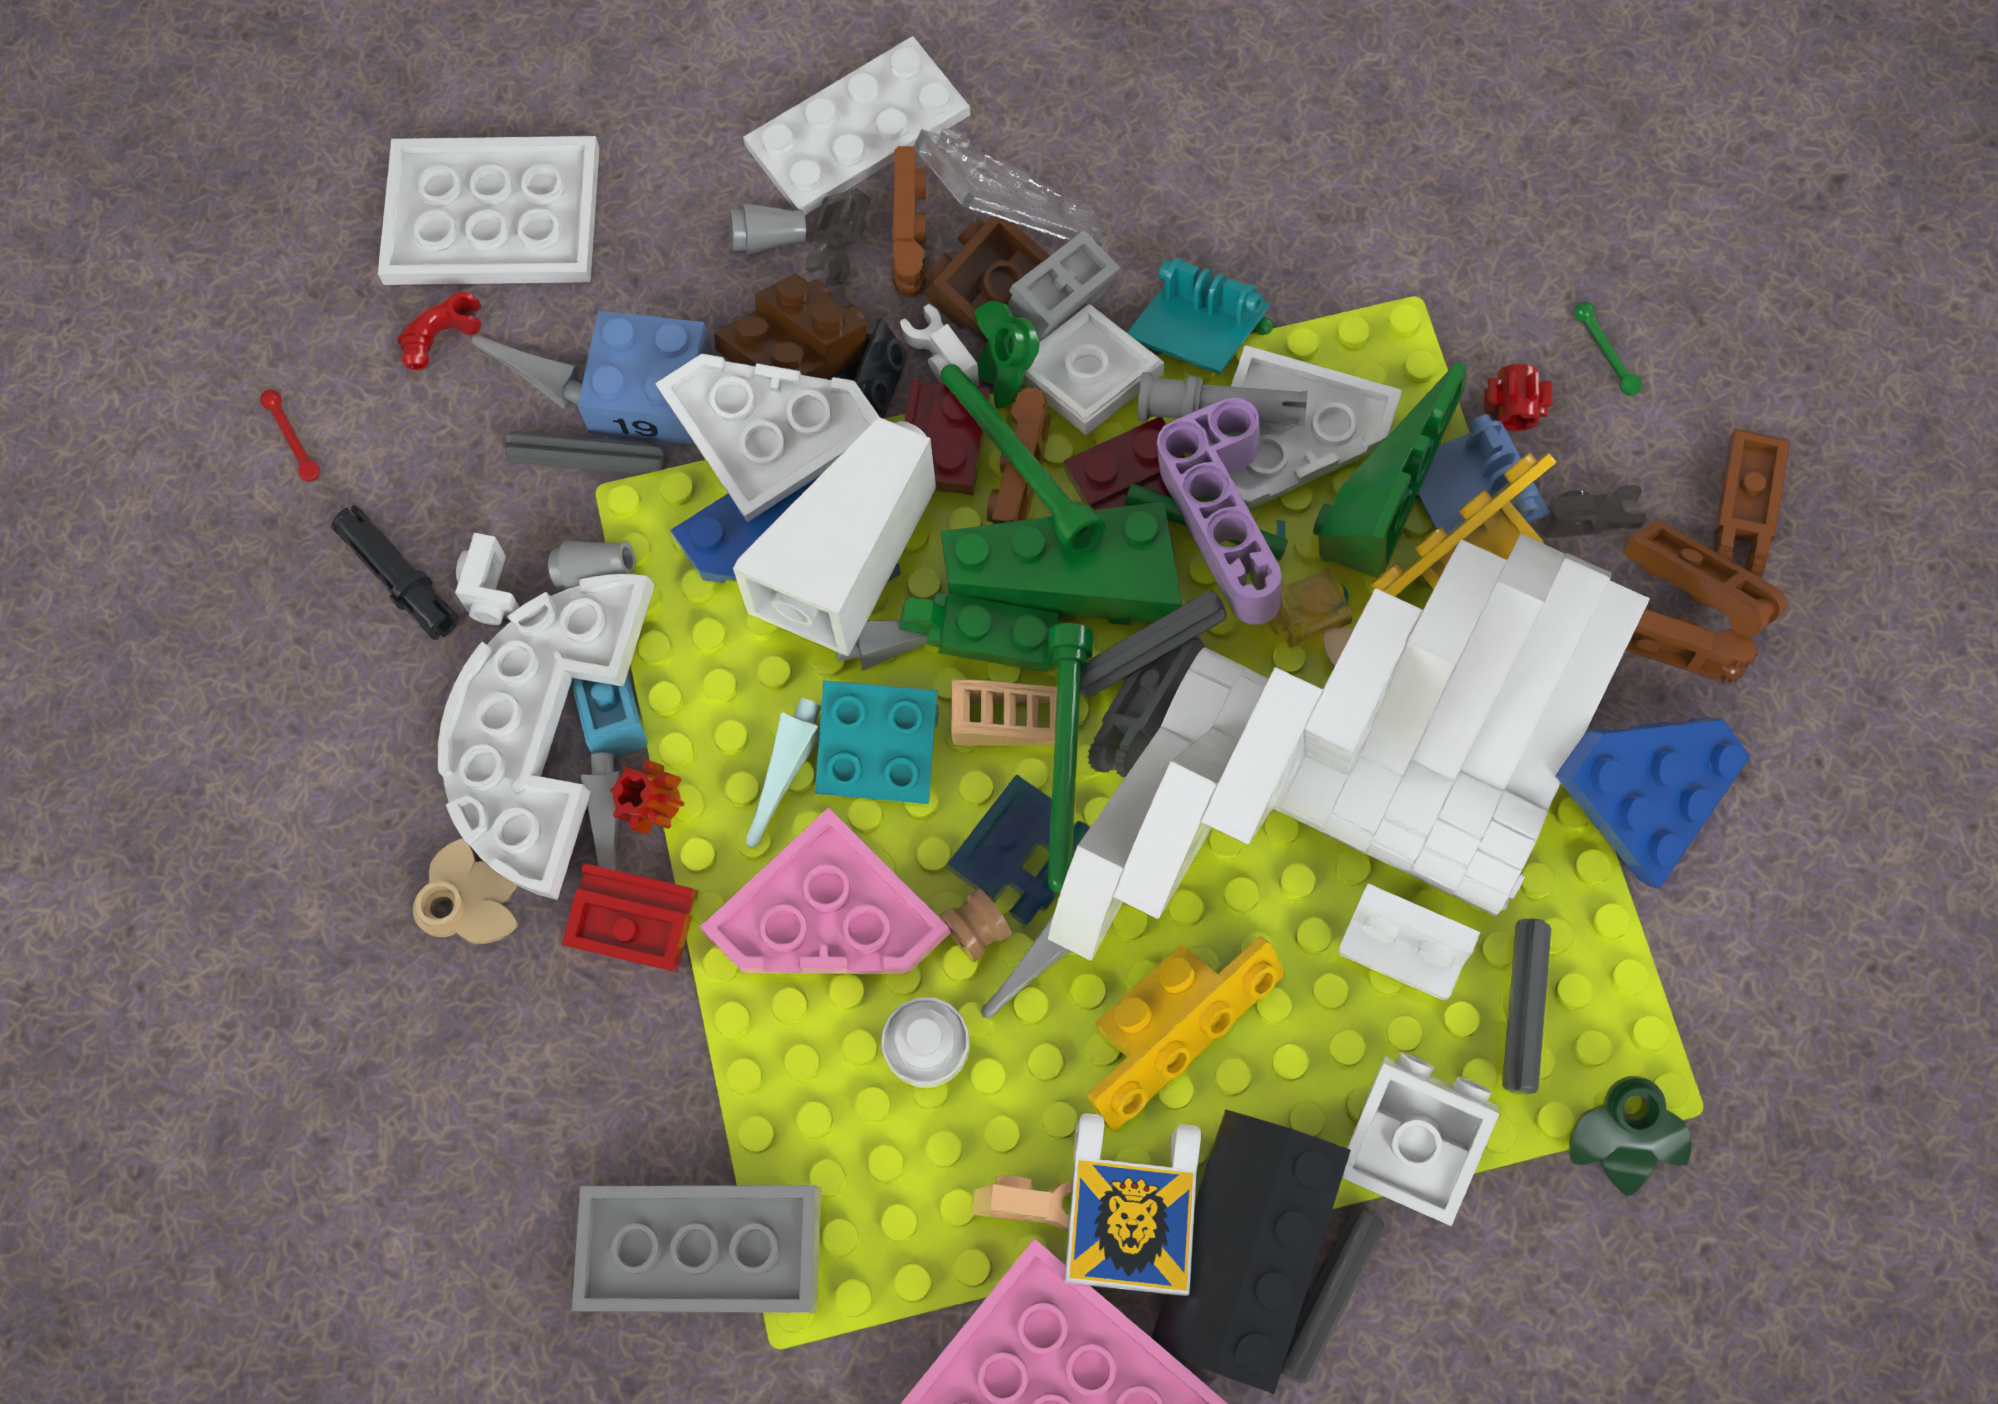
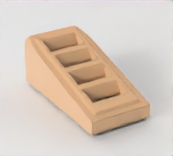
M952 680L953 746L1054 745L1057 687L983 680ZM1027 703V727L1016 726V704ZM1038 703H1050V728H1039ZM970 704H981V723L970 722ZM993 704H1004V725L993 724Z

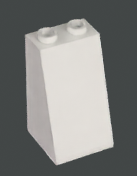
M878 417L738 558L733 570L747 613L849 656L936 489L931 439L926 437L925 433L913 424L904 421H898L895 424Z

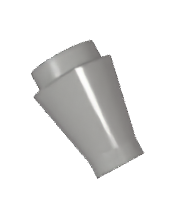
M742 203L741 208L729 209V232L732 251H745L747 256L791 243L805 242L806 223L804 211H790Z
M566 540L560 547L554 548L551 551L548 560L551 580L560 591L579 586V580L609 574H632L636 566L634 550L626 541L606 543Z

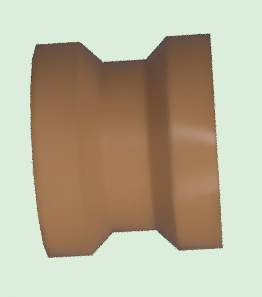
M979 887L968 894L967 903L958 909L949 907L940 914L942 921L950 928L951 936L972 962L984 956L985 947L993 941L1003 942L1012 936V931L997 906Z

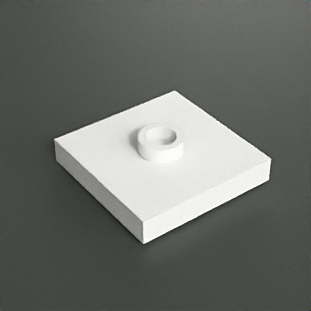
M1088 304L1039 342L1038 355L1032 366L1024 372L1022 384L1029 388L1033 386L1035 389L1040 388V391L1044 392L1047 404L1083 434L1087 435L1139 394L1142 372L1152 373L1153 378L1158 379L1164 374V361L1092 305Z

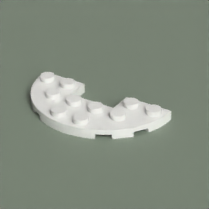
M609 574L579 580V586L566 589L552 596L545 592L525 603L507 616L511 622L498 632L487 645L484 642L478 645L460 672L446 703L438 740V772L444 779L445 792L448 803L445 805L450 817L464 841L473 848L488 866L517 886L537 895L558 900L591 793L583 784L541 777L572 678L624 687L655 586L649 576Z

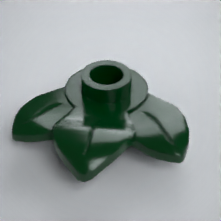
M1628 1076L1615 1082L1607 1091L1604 1104L1592 1108L1580 1116L1574 1125L1569 1141V1156L1575 1165H1586L1601 1160L1602 1167L1608 1178L1626 1196H1632L1644 1184L1654 1169L1657 1160L1667 1164L1687 1165L1691 1152V1136L1686 1123L1666 1109V1100L1661 1089L1651 1080L1641 1076ZM1640 1096L1642 1100L1640 1109L1634 1114H1626L1624 1111L1626 1101L1630 1097Z

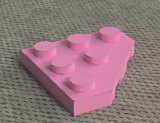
M830 808L826 809L700 926L703 933L742 973L909 974L950 934V928Z

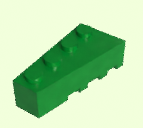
M1161 501L1095 510L1106 525L1105 534L1092 549L1076 555L1071 554L1056 537L1055 516L941 531L948 591L951 594L1059 613L1058 619L1075 620V616L1109 619V623L1131 625L1132 621L1153 623L1182 606L1165 503Z

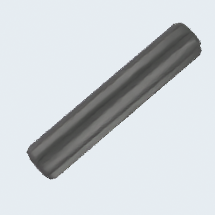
M523 431L510 432L506 441V455L512 463L646 474L663 470L666 461V453L663 445L660 443Z
M1207 591L1089 659L1086 667L1081 669L1080 693L1085 698H1091L1222 623L1227 618V613L1221 599L1213 591Z
M1535 918L1519 919L1515 925L1502 1077L1503 1088L1511 1093L1520 1095L1535 1094L1539 1089L1551 927L1544 920Z
M1360 1209L1352 1211L1298 1317L1281 1374L1293 1381L1303 1384L1309 1381L1385 1229V1224L1370 1212Z

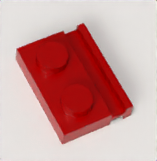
M583 863L581 872H584L580 888H577L562 945L677 973L692 918L690 916L694 899H697L698 890Z

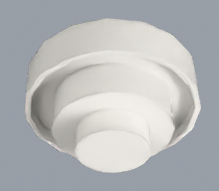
M915 998L901 1004L888 1017L882 1031V1052L889 1069L902 1082L917 1088L937 1087L951 1081L963 1069L969 1054V1031L962 1015L949 1003L936 998Z

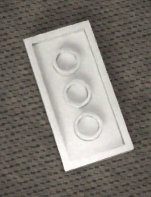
M912 36L745 135L743 140L746 148L794 211L803 210L804 215L894 162V149H897V146H915L917 148L970 116V106Z

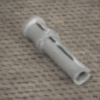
M1142 372L1138 398V421H1148L1150 416L1181 418L1216 402L1233 397L1251 402L1257 409L1259 422L1304 426L1308 391L1297 392L1203 385V379H1198V376L1189 375L1187 380L1184 381L1153 378L1150 372Z

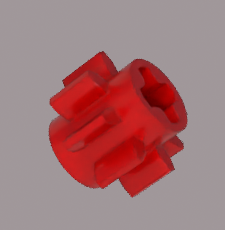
M1511 364L1502 367L1497 373V378L1488 379V388L1484 389V413L1497 414V421H1501L1504 428L1510 431H1524L1536 427L1539 424V417H1547L1548 407L1553 406L1552 381H1539L1538 369L1528 364Z
M645 760L642 771L629 766L623 767L624 774L620 776L615 786L610 789V792L613 794L614 803L617 806L613 813L614 818L630 822V830L643 834H649L652 824L669 829L671 827L670 820L677 814L679 807L684 806L677 788L681 778L664 772V765L651 760Z

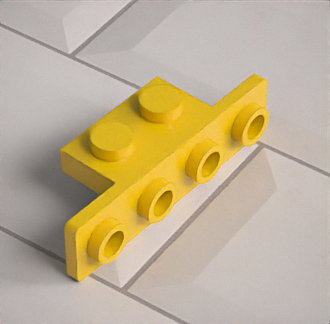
M1529 452L1503 474L1509 481L1493 496H1490L1486 490L1480 492L1458 511L1464 517V520L1448 533L1441 526L1415 546V550L1420 554L1417 559L1403 570L1395 563L1370 585L1374 590L1377 588L1392 596H1396L1417 577L1421 576L1431 589L1434 590L1460 539L1505 560H1508L1521 534L1544 544V541L1511 504L1510 500L1557 461L1550 453L1543 454L1535 459Z
M1258 937L1219 974L1183 945H1180L1095 1022L1102 1036L1127 1057L1088 1093L1089 1101L1098 1115L1103 1116L1104 1124L1111 1131H1117L1125 1122L1138 1115L1151 1098L1173 1078L1180 1076L1187 1069L1190 1062L1216 1038L1227 1033L1232 1024L1260 998L1268 995L1276 983L1283 978L1285 974L1284 969L1272 945L1263 937Z

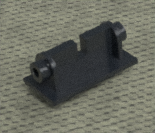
M883 318L877 320L873 333L866 334V351L862 360L848 367L845 374L849 380L856 382L879 417L884 419L905 366L907 352Z

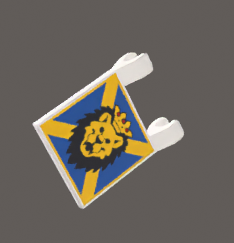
M1082 1114L1075 1125L1074 1167L1064 1283L1188 1296L1190 1291L1196 1171L1201 1141L1199 1127L1186 1124L1177 1126L1170 1137V1167L1101 1160L1104 1118L1098 1114Z

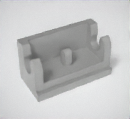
M1083 230L1013 284L1009 290L1012 297L1007 306L1014 317H1025L1032 323L1040 342L1086 305H1092L1101 298L1119 272L1120 267Z

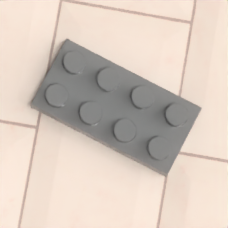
M816 1185L580 1186L572 1311L817 1313L821 1187Z

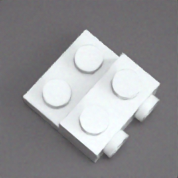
M1400 1052L1396 1061L1384 1056L1346 1147L1351 1149L1342 1178L1452 1226L1500 1114L1498 1105L1488 1101L1492 1093L1488 1088L1472 1080L1458 1076L1454 1085L1432 1077L1431 1073L1434 1066L1414 1055Z

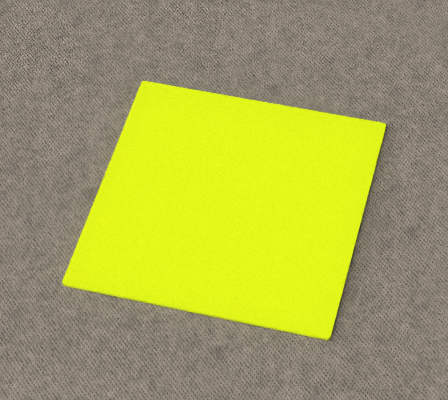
M1416 296L1273 328L1271 333L1267 335L1252 333L1221 375L1166 354L1156 355L1164 361V374L1158 379L1186 381L1188 376L1191 375L1198 376V379H1203V385L1231 387L1244 346L1247 345L1401 389L1402 393L1389 434L1448 371L1426 305L1421 298ZM994 393L990 394L989 403L1015 433V422L1010 414L1012 404L1004 408H996ZM1139 394L1087 435L1083 434L1046 404L1051 418V426H1048L1049 434L1041 465L1072 502H1080L1083 505L1064 470V460L1157 418L1150 416L1148 421H1138ZM1460 403L1457 405L1441 444L1470 433ZM905 414L884 419L896 424L898 421L905 420ZM1162 417L1166 424L1178 419ZM985 432L974 495L934 491L897 562L900 565L901 574L886 583L867 621L900 620L906 597L933 601L935 594L949 595L941 531L993 524V522L987 521L988 499L992 489L1000 490L1004 475L1000 472L1001 451ZM1184 453L1185 457L1193 455L1191 453ZM1372 453L1249 510L1258 528L1277 535V520L1285 521V539H1288L1285 552L1281 560L1278 561L1282 578L1281 608L1276 617L1267 623L1259 625L1247 624L1236 617L1188 527L1168 520L1182 605L1207 591H1213L1221 599L1226 609L1227 618L1225 621L1196 637L1200 638L1209 650L1267 678H1270L1276 667L1323 689L1326 680L1334 669L1325 654L1323 634L1328 628H1355L1368 603L1367 599L1374 592L1370 584L1376 577L1336 562L1321 560L1322 557L1319 556L1318 536L1313 534V528L1324 503L1333 505L1340 487ZM706 460L611 481L597 487L596 500L605 542H628L632 546L636 558V566L632 574L649 576L655 584L630 666L641 720L648 741L646 744L649 759L664 765V772L681 778L677 788L684 806L679 807L677 814L670 820L671 827L669 829L664 828L675 884L698 890L697 899H694L690 913L692 918L686 939L737 1186L816 1185L821 1187L817 1313H763L768 1340L774 1348L787 1349L987 1298L1034 1238L1066 1265L1068 1231L1059 1230L1051 1224L1035 1221L1028 1223L972 1214L974 1190L995 1184L996 1176L1028 1178L1032 1180L1031 1190L1048 1192L1058 1184L1072 1181L1075 1125L1084 1113L1098 1114L1088 1099V1093L1127 1058L1102 1036L1095 1022L1180 945H1183L1219 974L1258 937H1263L1272 945L1285 972L1283 978L1276 983L1268 995L1260 998L1232 1024L1227 1033L1216 1038L1190 1062L1187 1069L1180 1076L1173 1078L1151 1098L1138 1115L1125 1122L1117 1131H1111L1104 1124L1101 1160L1170 1167V1137L1177 1126L1186 1124L1199 1127L1201 1141L1196 1171L1195 1200L1225 1109L1291 1128L1346 1148L1383 1057L1386 1056L1396 1061L1400 1052L1414 1055L1433 1065L1434 1069L1431 1076L1454 1085L1456 1078L1459 1076L1472 1080L1492 1092L1488 1101L1498 1105L1500 1114L1474 1174L1569 1150L1570 1136L1580 1116L1584 1112L1604 1104L1609 1088L1624 1077L1641 1076L1651 1080L1663 1092L1666 1100V1109L1683 1121L1695 1118L1702 1113L1703 1101L1616 851L1562 784H1560L1548 808L1543 827L1521 871L1525 878L1514 899L1510 898L1506 910L1501 909L1496 917L1272 809L1249 845L1212 827L1159 919L1123 902L1092 961L1072 951L1017 993L993 1017L989 1019L984 1018L981 1014L982 1007L1003 985L1043 931L1055 912L1060 893L1054 892L1048 885L1054 745L953 746L952 680H983L1057 687L1058 668L1052 662L1049 672H1041L938 653V647L928 644L899 654L864 671L862 670L860 657L838 662L834 650L748 614L737 581L725 580V583L702 580L673 539L671 529L728 494ZM1034 492L1027 520L1054 516ZM1200 497L1197 499L1200 502L1214 501L1204 497ZM1419 497L1416 499L1386 570L1395 563L1402 570L1420 556L1415 550V546L1435 530ZM1228 541L1220 543L1224 547L1238 546ZM1249 572L1245 575L1246 585L1252 584ZM1419 576L1394 597L1424 610L1433 590ZM1343 585L1348 592L1346 606L1337 613H1326V611L1334 610L1341 605L1344 598ZM1075 616V620L1058 619V624L1076 623L1085 625L1093 630V656L1091 658L1151 624L1132 621L1131 625L1109 623V619ZM1127 677L1091 698H1085L1080 693L1073 857L1078 844L1125 779V777L1116 774V770H1110L1109 773L1095 771V769L1091 768V764H1088L1089 758L1087 756H1089L1090 744L1094 743V738L1103 724L1101 720ZM824 680L938 690L937 704L939 705V717L934 732L929 804L815 794L818 741L782 797L759 844L756 847H749L746 844V838L764 787L781 712L793 717L800 698L811 700L821 706ZM1027 703L1016 704V726L1027 727ZM1038 703L1039 728H1050V703ZM970 704V722L981 723V704ZM993 704V724L1004 725V704ZM820 709L819 714H818V716H817V718H816V721H815V723H814L815 725L818 726V727H817V730H818L819 732H820L821 709ZM830 808L940 919V914L949 907L958 909L967 903L968 894L979 887L997 906L1008 923L1012 936L1003 942L993 941L985 947L984 956L972 962L960 949L951 934H949L909 974L742 973L703 933L700 926L826 809ZM1367 883L1480 932L1474 950L1463 965L1453 991L1447 1000H1440L1339 954L1338 949ZM1535 918L1544 920L1551 927L1539 1089L1535 1094L1520 1095L1504 1089L1502 1077L1515 925L1519 919ZM915 998H936L949 1003L962 1015L969 1031V1054L963 1069L951 1081L937 1087L917 1088L902 1082L889 1069L882 1052V1031L888 1017L901 1004ZM1633 1096L1626 1101L1624 1106L1626 1114H1634L1640 1109L1642 1104L1641 1097ZM1342 1178L1332 1210L1384 1196ZM1066 1195L1062 1206L1064 1212L1070 1216L1071 1196Z

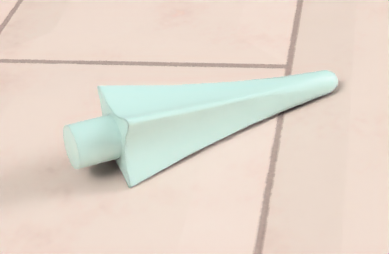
M800 698L793 717L783 712L780 714L764 787L746 838V844L749 847H756L759 844L782 797L819 741L820 732L817 730L818 726L814 723L821 706L811 700Z

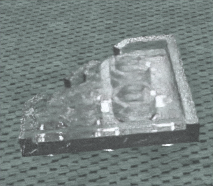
M924 129L920 130L914 145L917 153L963 207L1068 241L1085 230L1101 246L1107 230L1093 217L1095 210L1088 204L1072 197L1064 198L1031 180L1032 175L1023 168L1006 162L1002 164L969 146L970 141L957 132L941 129L940 134H936Z

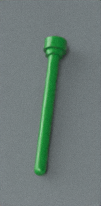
M955 364L944 366L941 370L942 381L1055 516V535L1071 554L1076 555L1085 553L1096 546L1106 530V525L1091 506L1082 505L1080 502H1072L959 366Z
M1076 623L1057 624L1048 631L1047 653L1053 658V665L1058 668L1048 885L1051 890L1057 893H1061L1073 857L1081 669L1086 667L1087 660L1093 656V630L1085 625Z

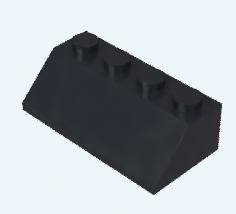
M1225 1109L1194 1205L1189 1295H1164L1151 1338L1174 1357L1216 1374L1275 1394L1351 1149L1291 1128Z

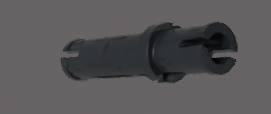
M352 505L351 510L347 507L341 510L334 517L331 528L349 545L377 579L387 587V590L391 593L390 600L398 609L406 610L412 615L433 640H438L440 635L445 637L452 632L459 621V616L437 595L431 587L433 582L424 571L416 570L410 565L386 536L375 527L359 506Z

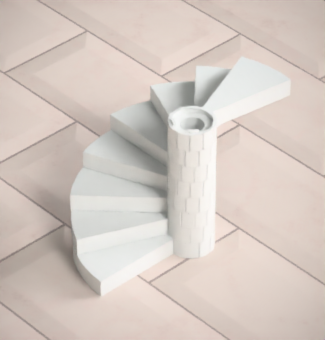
M1523 534L1518 538L1508 560L1460 539L1424 610L1375 588L1324 689L1318 688L1276 667L1270 678H1267L1204 647L1198 653L1183 678L1161 727L1078 844L1056 905L1048 940L1092 961L1123 902L1159 919L1212 827L1249 845L1272 809L1496 917L1501 909L1506 910L1510 898L1514 899L1525 878L1521 871L1534 847L1545 822L1548 808L1561 784L1555 775L1584 736L1650 598L1610 581L1611 572L1569 553L1560 552Z

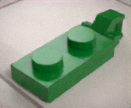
M951 593L949 595L935 594L933 601L906 597L902 607L899 630L928 635L927 644L938 647V653L1049 672L1052 667L1053 658L1047 653L1048 631L1052 626L1058 624L1059 613Z

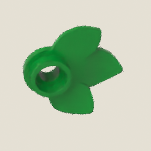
M991 301L982 304L975 310L979 328L988 339L985 348L976 362L978 365V377L987 383L994 384L995 407L1004 408L1011 405L1015 401L1014 397H1017V392H1020L1024 372L1032 366L1037 357L1040 343L1037 332L1027 318L1014 317L1006 303Z

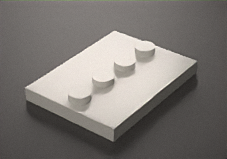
M596 136L391 139L378 276L383 285L591 282L600 148Z

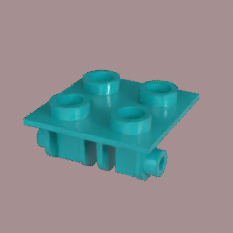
M1176 258L1174 261L1166 259L1159 271V279L1166 283L1127 333L1145 347L1221 375L1267 312L1270 303L1263 301L1264 296L1256 292L1255 285L1240 283L1222 273H1219L1214 279L1213 270L1208 268L1203 269L1199 275V267L1186 263L1184 259Z
M824 680L815 794L929 804L934 732L939 717V705L937 704L938 690Z

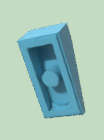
M628 674L624 687L593 681L584 683L582 679L572 678L571 686L586 744L591 755L606 752L612 753L615 758L647 747V737Z

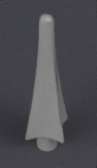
M481 335L472 336L471 342L474 346L519 374L563 409H565L570 401L578 405L582 382L577 377V366L529 354L497 343Z
M900 620L867 621L850 655L846 656L836 652L837 660L841 662L860 657L862 670L864 671L892 657L927 644L928 635L899 630Z
M594 753L591 755V775L582 774L580 779L581 783L591 791L587 809L598 866L616 870L619 819L613 816L617 806L614 803L613 794L610 792V789L615 786L620 778V772H614V755L612 753Z
M1054 914L1014 971L982 1007L981 1014L984 1018L989 1019L993 1017L1030 982L1071 952L1048 940Z

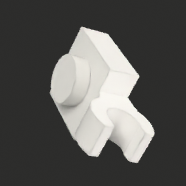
M930 304L923 307L924 318L930 324L925 329L918 330L913 328L906 318L900 321L904 341L913 348L927 349L932 353L928 363L939 383H944L941 379L943 367L948 364H955L961 368L976 387L979 386L977 362L950 326L942 324L940 314L936 308Z

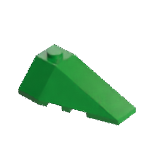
M1456 362L1340 487L1333 505L1327 503L1322 505L1313 528V534L1317 535L1319 540L1320 557L1376 578L1386 570L1465 389L1467 365Z

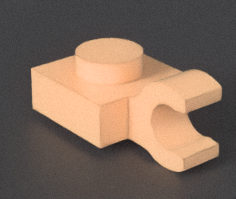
M996 1176L995 1184L974 1190L972 1214L1028 1223L1035 1221L1051 1224L1059 1230L1068 1231L1070 1216L1064 1212L1062 1203L1066 1195L1071 1196L1072 1181L1058 1184L1048 1192L1031 1190V1179L1016 1176Z

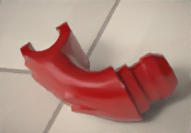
M457 292L445 301L422 311L403 329L398 337V343L403 351L402 363L410 370L424 369L429 363L428 352L431 350V345L434 344V337L445 329L455 327L459 332L466 335L478 333L481 327L480 320L471 315L463 316V314L468 311L477 312L481 308L479 300L469 292Z

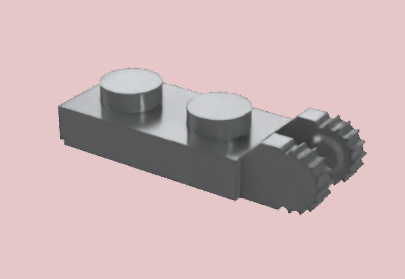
M1200 638L1190 640L1127 677L1101 720L1103 724L1094 738V743L1090 744L1091 748L1088 750L1089 756L1087 758H1089L1088 764H1091V768L1103 773L1116 770V774H1119L1121 777L1127 776L1161 727L1171 702L1194 659L1204 647L1207 648Z

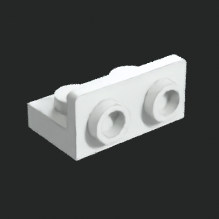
M1367 883L1338 952L1347 959L1440 1000H1447L1453 991L1463 965L1474 950L1480 932Z

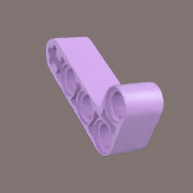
M1232 397L1204 407L1165 425L1159 432L1157 439L1159 468L1167 490L1232 612L1239 620L1247 624L1259 625L1269 622L1280 611L1282 578L1278 562L1229 475L1252 464L1259 455L1260 449L1259 415L1257 409L1249 401ZM1233 431H1237V432H1242V433H1243L1242 435H1239V436H1227V435H1225L1226 433H1228V432H1233ZM1179 453H1191V454H1193V455H1191L1190 457H1186V458H1176V457H1174L1175 455H1177V454H1179ZM1203 496H1214L1217 498L1211 502H1200L1197 500ZM1230 539L1242 542L1235 547L1220 545L1223 541ZM1250 572L1252 584L1246 585L1245 575Z

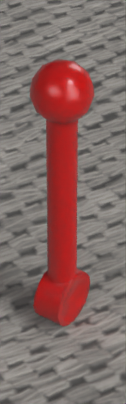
M272 389L265 390L260 397L261 405L265 409L271 410L300 464L298 475L306 482L316 480L320 475V467L316 462L309 460L280 406L282 402L281 395Z

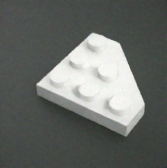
M1245 345L1231 387L1297 392L1308 391L1305 425L1259 422V455L1249 466L1229 474L1248 510L1256 508L1372 453L1389 435L1402 390ZM1233 431V432H1228V433H1226L1225 435H1227V436H1239V435H1242L1243 433H1242V432ZM1203 496L1204 498L1211 500L1217 499L1214 496Z
M700 354L655 383L747 522L820 476L879 417L855 381L835 377L832 380L801 375L800 371L757 363L756 366L727 362L724 360V357Z

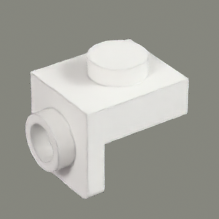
M479 533L473 534L469 550L462 551L459 556L456 568L458 585L455 594L466 611L469 612L471 618L488 625H500L502 619L510 620L507 616L520 607L511 593L496 590L506 559L504 551L496 537Z

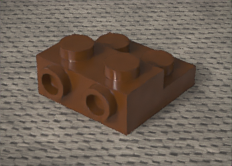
M999 208L996 209L986 222L978 215L957 237V240L964 247L953 259L945 252L924 275L931 284L922 293L957 327L962 329L965 325H968L986 343L988 339L979 328L975 310L982 304L991 301H1001L1008 304L1012 297V294L1009 292L1011 286L1050 257Z
M795 273L756 293L754 312L714 332L715 350L733 363L756 366V363L800 371L801 375L828 379L862 360L866 351L867 322L864 314L857 306L850 304L843 307L831 299L830 292L822 281L814 279L808 282Z

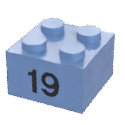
M598 310L577 405L588 433L693 445V440L655 383L700 354L711 355L712 349L704 322Z

